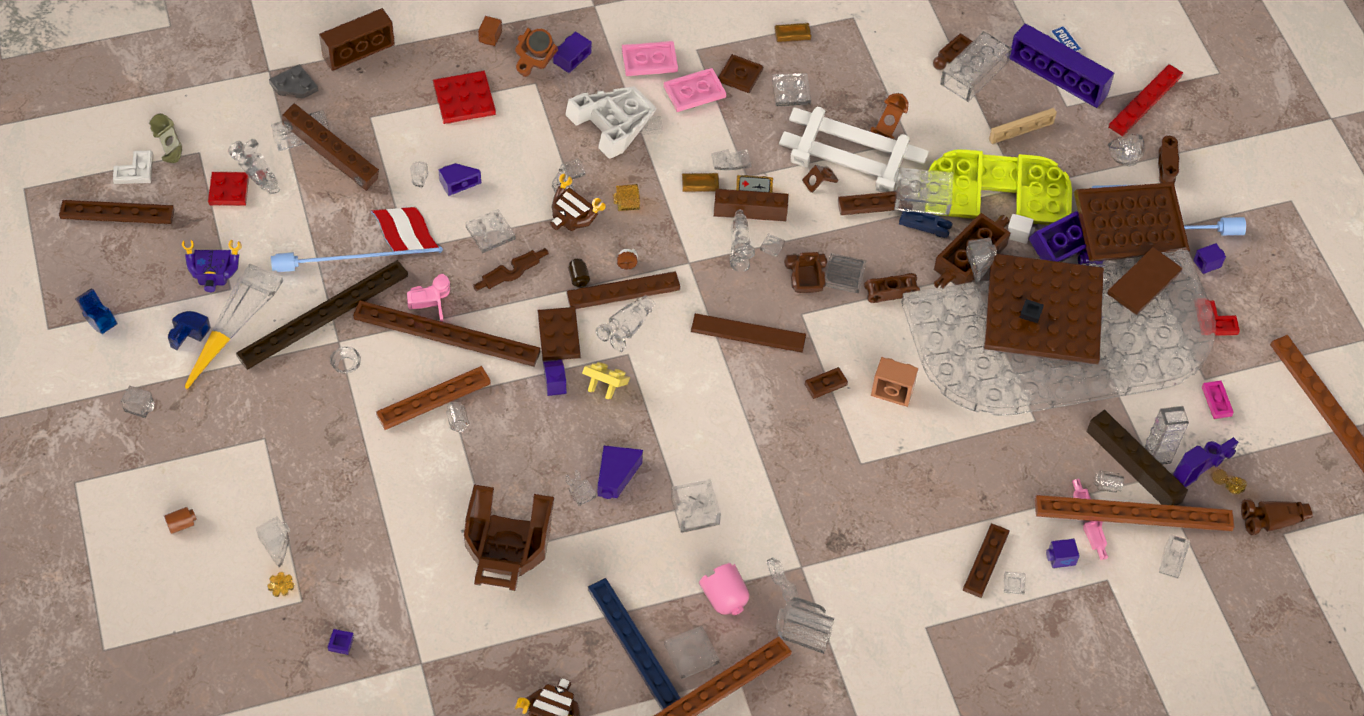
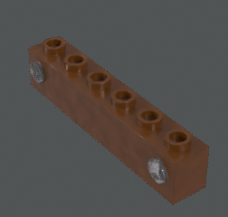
M293 103L282 115V125L367 191L378 179V168L298 105Z

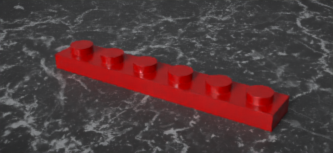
M1168 64L1110 122L1108 128L1123 137L1182 77L1183 72Z

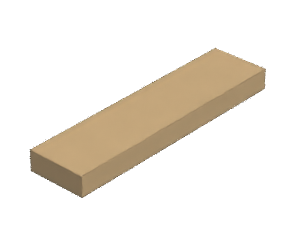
M1052 108L992 128L989 141L991 144H995L1054 124L1057 112Z

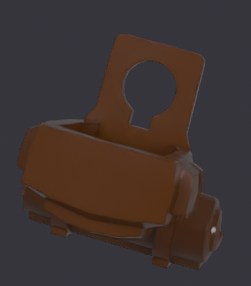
M804 252L799 255H786L784 263L787 269H792L793 271L791 274V284L795 292L815 293L823 291L826 281L825 272L822 271V268L827 266L825 254Z

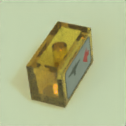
M737 175L736 190L773 193V177Z

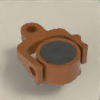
M527 28L524 35L518 36L519 43L515 47V51L520 59L516 64V69L519 74L527 77L531 74L533 67L544 69L558 51L557 45L554 44L553 38L547 30L535 29L531 31V29ZM530 51V53H531L533 56H535V57H537V58H545V59H544V60H537V59H534V58L530 57V56L527 55L526 53Z

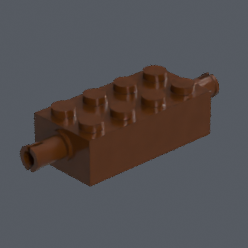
M980 213L936 257L934 270L941 276L934 281V286L938 288L941 285L938 290L942 291L952 282L964 290L990 264L992 253L1000 254L1007 247L1011 232L1005 229L1010 223L1008 217L1000 215L994 222Z

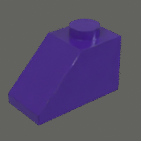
M457 163L438 169L439 181L448 196L482 183L479 169Z
M563 361L543 362L547 396L567 394Z

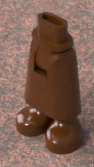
M1244 499L1241 503V515L1243 520H1246L1245 528L1250 535L1259 534L1262 528L1267 532L1304 522L1305 519L1313 517L1309 503L1260 501L1258 507L1255 506L1251 499Z

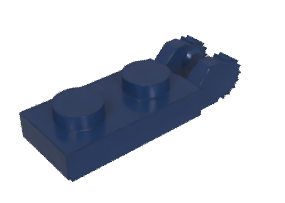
M906 206L899 220V225L935 234L940 238H947L950 234L949 230L953 225L951 221L940 218V216Z

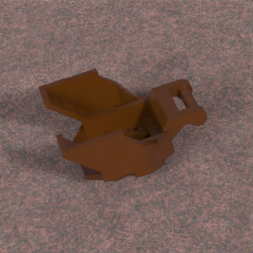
M474 484L464 529L465 547L478 565L474 585L481 586V584L516 591L518 577L532 570L545 560L551 532L554 497L534 494L531 521L491 515L494 487ZM484 571L497 574L510 575L511 579L508 580L483 576Z

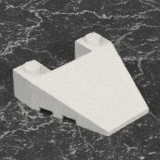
M635 87L613 89V92L604 93V91H598L597 94L592 95L582 93L568 99L565 115L576 126L591 120L602 131L598 148L611 159L622 154L654 114L656 107Z

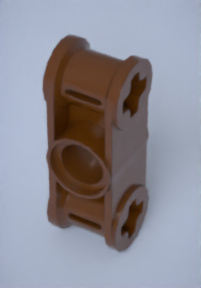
M1167 135L1163 137L1162 146L1158 151L1160 183L1174 182L1175 184L1176 176L1179 173L1178 140L1174 136Z
M908 273L867 280L864 283V287L868 291V302L878 303L918 296L921 290L917 286V275Z

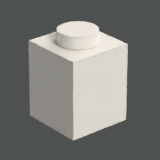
M1012 213L1008 226V231L1011 232L1009 239L1027 244L1028 238L1034 234L1035 227H1032L1034 219Z

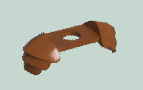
M893 93L884 101L887 106L877 126L871 128L872 133L891 139L895 138L892 135L903 113L908 112L909 106L907 98L901 93ZM887 115L894 116L895 122L893 125L885 124L884 119Z

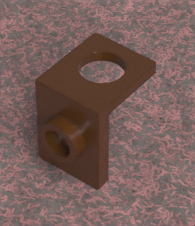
M815 165L802 179L811 193L823 181L834 183L839 181L829 167ZM812 175L816 177V183L814 185H810L809 179Z

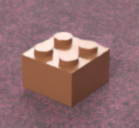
M881 357L875 373L871 396L908 407L919 368L911 364L897 362L891 358Z

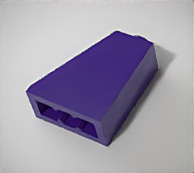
M604 445L598 480V496L605 499L619 497L641 466L643 450Z

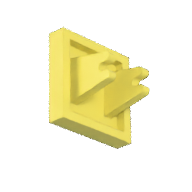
M601 362L585 366L582 373L592 377L588 392L592 393L595 391L599 380L609 384L605 397L608 400L612 399L616 387L627 385L630 377L625 375L626 372L619 369L613 371L608 369V365Z

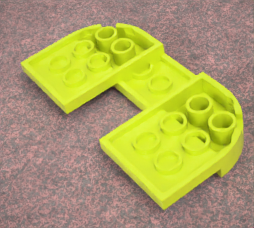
M958 149L944 153L942 157L932 163L928 171L925 184V212L933 215L975 219L980 214L981 190L1016 193V215L1034 219L1033 224L1050 225L1072 213V185L1066 171L1063 172L1058 167L1055 161L1046 157L1019 154L1018 157L983 155V151Z

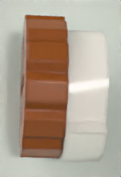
M635 249L621 250L617 257V265L625 270L636 267L638 263L637 251Z

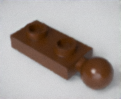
M960 33L939 51L938 57L933 60V67L936 70H943L947 63L950 65L954 64L973 47L974 42Z

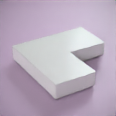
M152 150L134 151L133 165L114 166L113 183H151Z

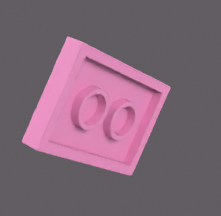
M674 41L622 45L626 76L678 72Z
M713 68L664 82V88L677 112L726 98V92Z

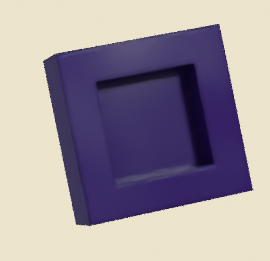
M333 629L327 647L328 651L349 655L354 633Z

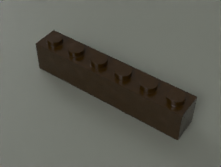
M1105 409L1090 420L1086 432L1161 505L1178 506L1184 501L1188 489Z

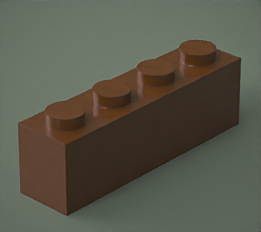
M715 189L714 216L787 221L789 194Z

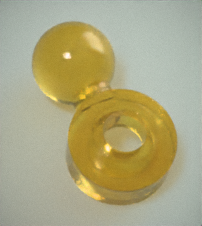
M1217 469L1212 474L1214 483L1218 485L1225 483L1230 493L1240 494L1245 492L1247 482L1244 479L1236 476L1228 477L1227 472L1223 469Z

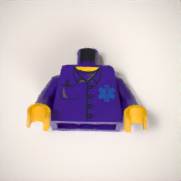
M192 240L191 247L189 248L185 247V241L182 242V247L187 252L185 254L187 269L193 278L198 279L199 285H204L206 292H214L216 285H225L227 280L238 270V251L242 248L240 241H238L237 247L233 248L234 242L230 240L228 246L231 250H195L194 253H192L194 248Z

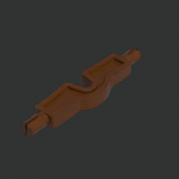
M544 248L536 253L532 250L524 255L513 258L511 261L513 270H508L503 265L498 266L491 272L483 275L482 281L473 284L474 290L477 292L484 287L491 289L502 282L518 279L527 269L539 264L540 258L549 255L548 250Z

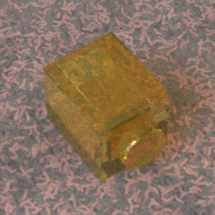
M638 184L616 186V193H613V204H617L618 211L640 209Z

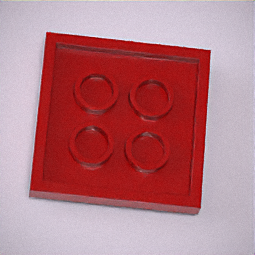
M485 70L433 79L443 124L496 115Z

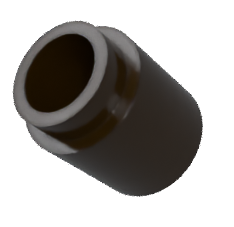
M582 259L570 261L568 270L572 285L576 287L586 286L590 282L586 263Z

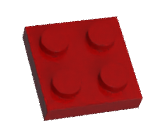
M212 172L208 196L209 205L246 206L249 173Z

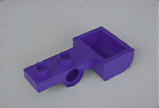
M1233 437L1222 445L1210 441L1206 443L1204 448L1195 446L1184 454L1172 475L1187 487L1197 481L1199 476L1211 467H1218L1225 458L1230 459L1236 453L1235 448L1239 442Z

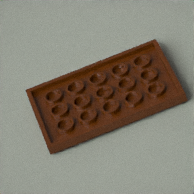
M1174 182L1087 188L1074 191L1089 262L1143 257L1152 247L1164 255L1187 254L1190 252Z

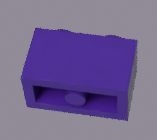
M575 31L560 46H557L558 51L553 56V63L570 73L592 53V41Z

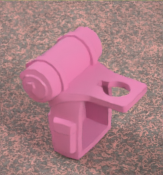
M439 274L433 280L432 286L411 288L407 292L409 310L438 306L440 321L443 322L440 299L446 298L450 293L448 277L444 274Z

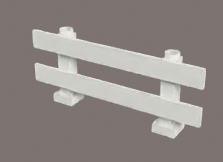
M816 107L813 113L793 108L789 121L807 127L803 137L783 132L779 145L793 149L791 152V163L808 168L810 155L878 177L875 190L882 193L894 192L895 183L915 189L919 175L901 170L899 167L903 158L924 165L929 151L909 145L910 138L907 135L901 134L897 140L826 118L824 117L825 110L821 107ZM819 130L890 153L891 157L886 165L814 140Z

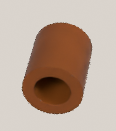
M188 507L164 515L171 534L194 526L193 521L197 520L193 509L189 510Z

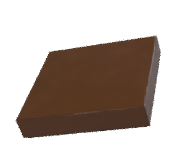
M731 54L718 79L722 84L750 93L764 66Z

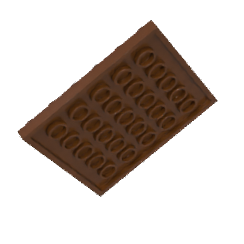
M992 253L984 349L1099 364L1104 268ZM1026 299L1044 305L1038 324L1019 318Z

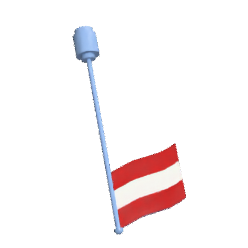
M416 207L371 210L378 220L385 240L393 252L298 259V256H294V252L278 253L275 256H271L272 271L288 272L295 271V267H299V263L427 252L441 253L443 248L441 246L438 247L431 237L424 218Z

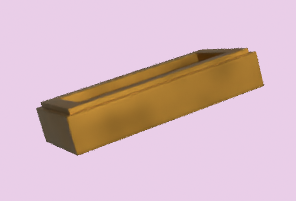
M809 23L775 25L777 42L811 40Z
M682 173L683 192L715 191V189H719L718 173Z

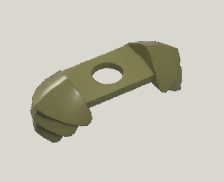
M162 113L156 114L149 121V125L151 126L150 129L153 132V136L160 138L165 151L162 160L176 163L182 154V144L176 134L174 123L168 116ZM173 137L172 144L167 146L168 138Z

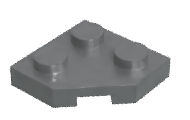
M300 64L269 79L272 88L281 96L290 94L296 95V98L303 99L318 91V86Z

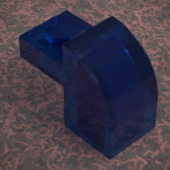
M91 288L75 298L83 311L82 315L100 334H104L118 324L110 309L102 304L94 289Z
M186 311L176 315L172 319L174 329H171L168 334L170 347L178 350L187 337L201 342L211 328L209 318L194 311Z

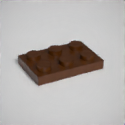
M575 307L538 310L542 361L581 358Z

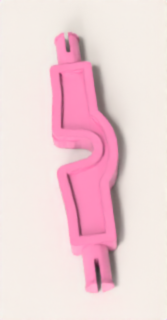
M1080 479L1073 480L1072 484L1075 489L1073 497L1091 499L1088 490L1083 489ZM1089 521L1084 524L1083 529L1092 549H1097L1100 560H1105L1108 558L1105 550L1107 541L1102 530L1103 521Z

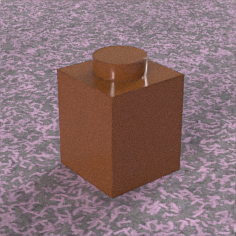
M485 16L478 30L479 42L496 46L502 33V20Z

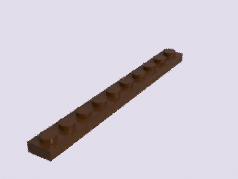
M361 300L353 314L354 320L535 367L541 352L540 347Z

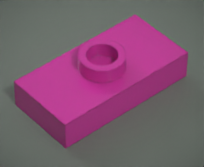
M1222 380L1203 383L1202 390L1213 419L1232 417L1234 411Z

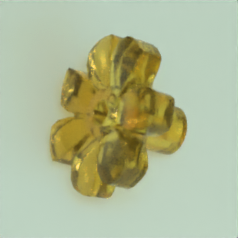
M279 572L277 576L272 575L269 578L270 583L267 587L269 591H273L272 594L275 597H279L280 593L286 596L289 594L288 590L292 591L294 589V583L291 582L293 578L290 574L285 576L284 572Z

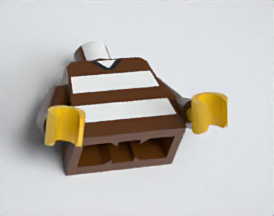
M561 174L559 181L562 184L558 186L553 198L551 208L554 219L550 222V225L555 230L564 226L569 231L590 226L597 217L598 211H603L606 208L605 203L602 202L598 206L601 199L595 198L591 204L570 187L566 189V186L572 184V178L569 176L568 180L564 182L566 174Z
M560 679L557 687L546 684L543 689H538L528 697L518 698L515 709L523 708V714H526L529 709V716H580L579 705L574 700V694L569 692L571 683L566 679Z

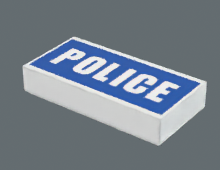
M1065 26L1049 32L1051 38L1082 53V47Z

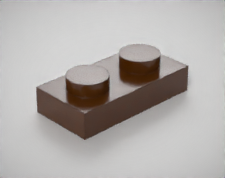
M837 367L805 380L804 385L812 398L815 399L847 386L848 381L841 369Z

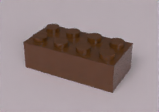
M383 8L319 34L322 56L331 71L395 45L393 24Z

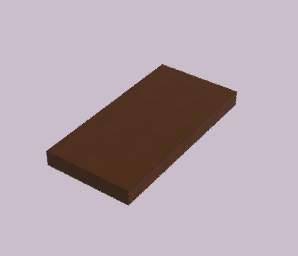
M1152 247L1108 290L1107 294L1135 315H1138L1182 272L1183 268Z

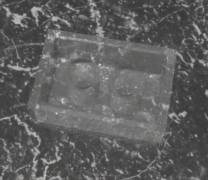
M898 168L894 210L949 215L952 206L953 173Z

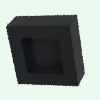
M1026 299L1019 318L1038 324L1044 305Z

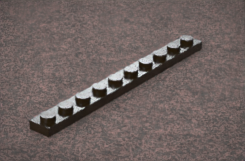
M396 260L236 352V356L248 370L357 307L360 300L367 301L408 277V272Z

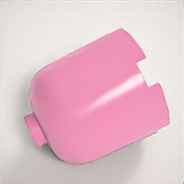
M731 563L719 566L714 569L715 574L710 577L705 575L701 578L699 584L716 612L721 615L732 614L735 616L744 610L743 607L749 600V591L735 564L731 565Z

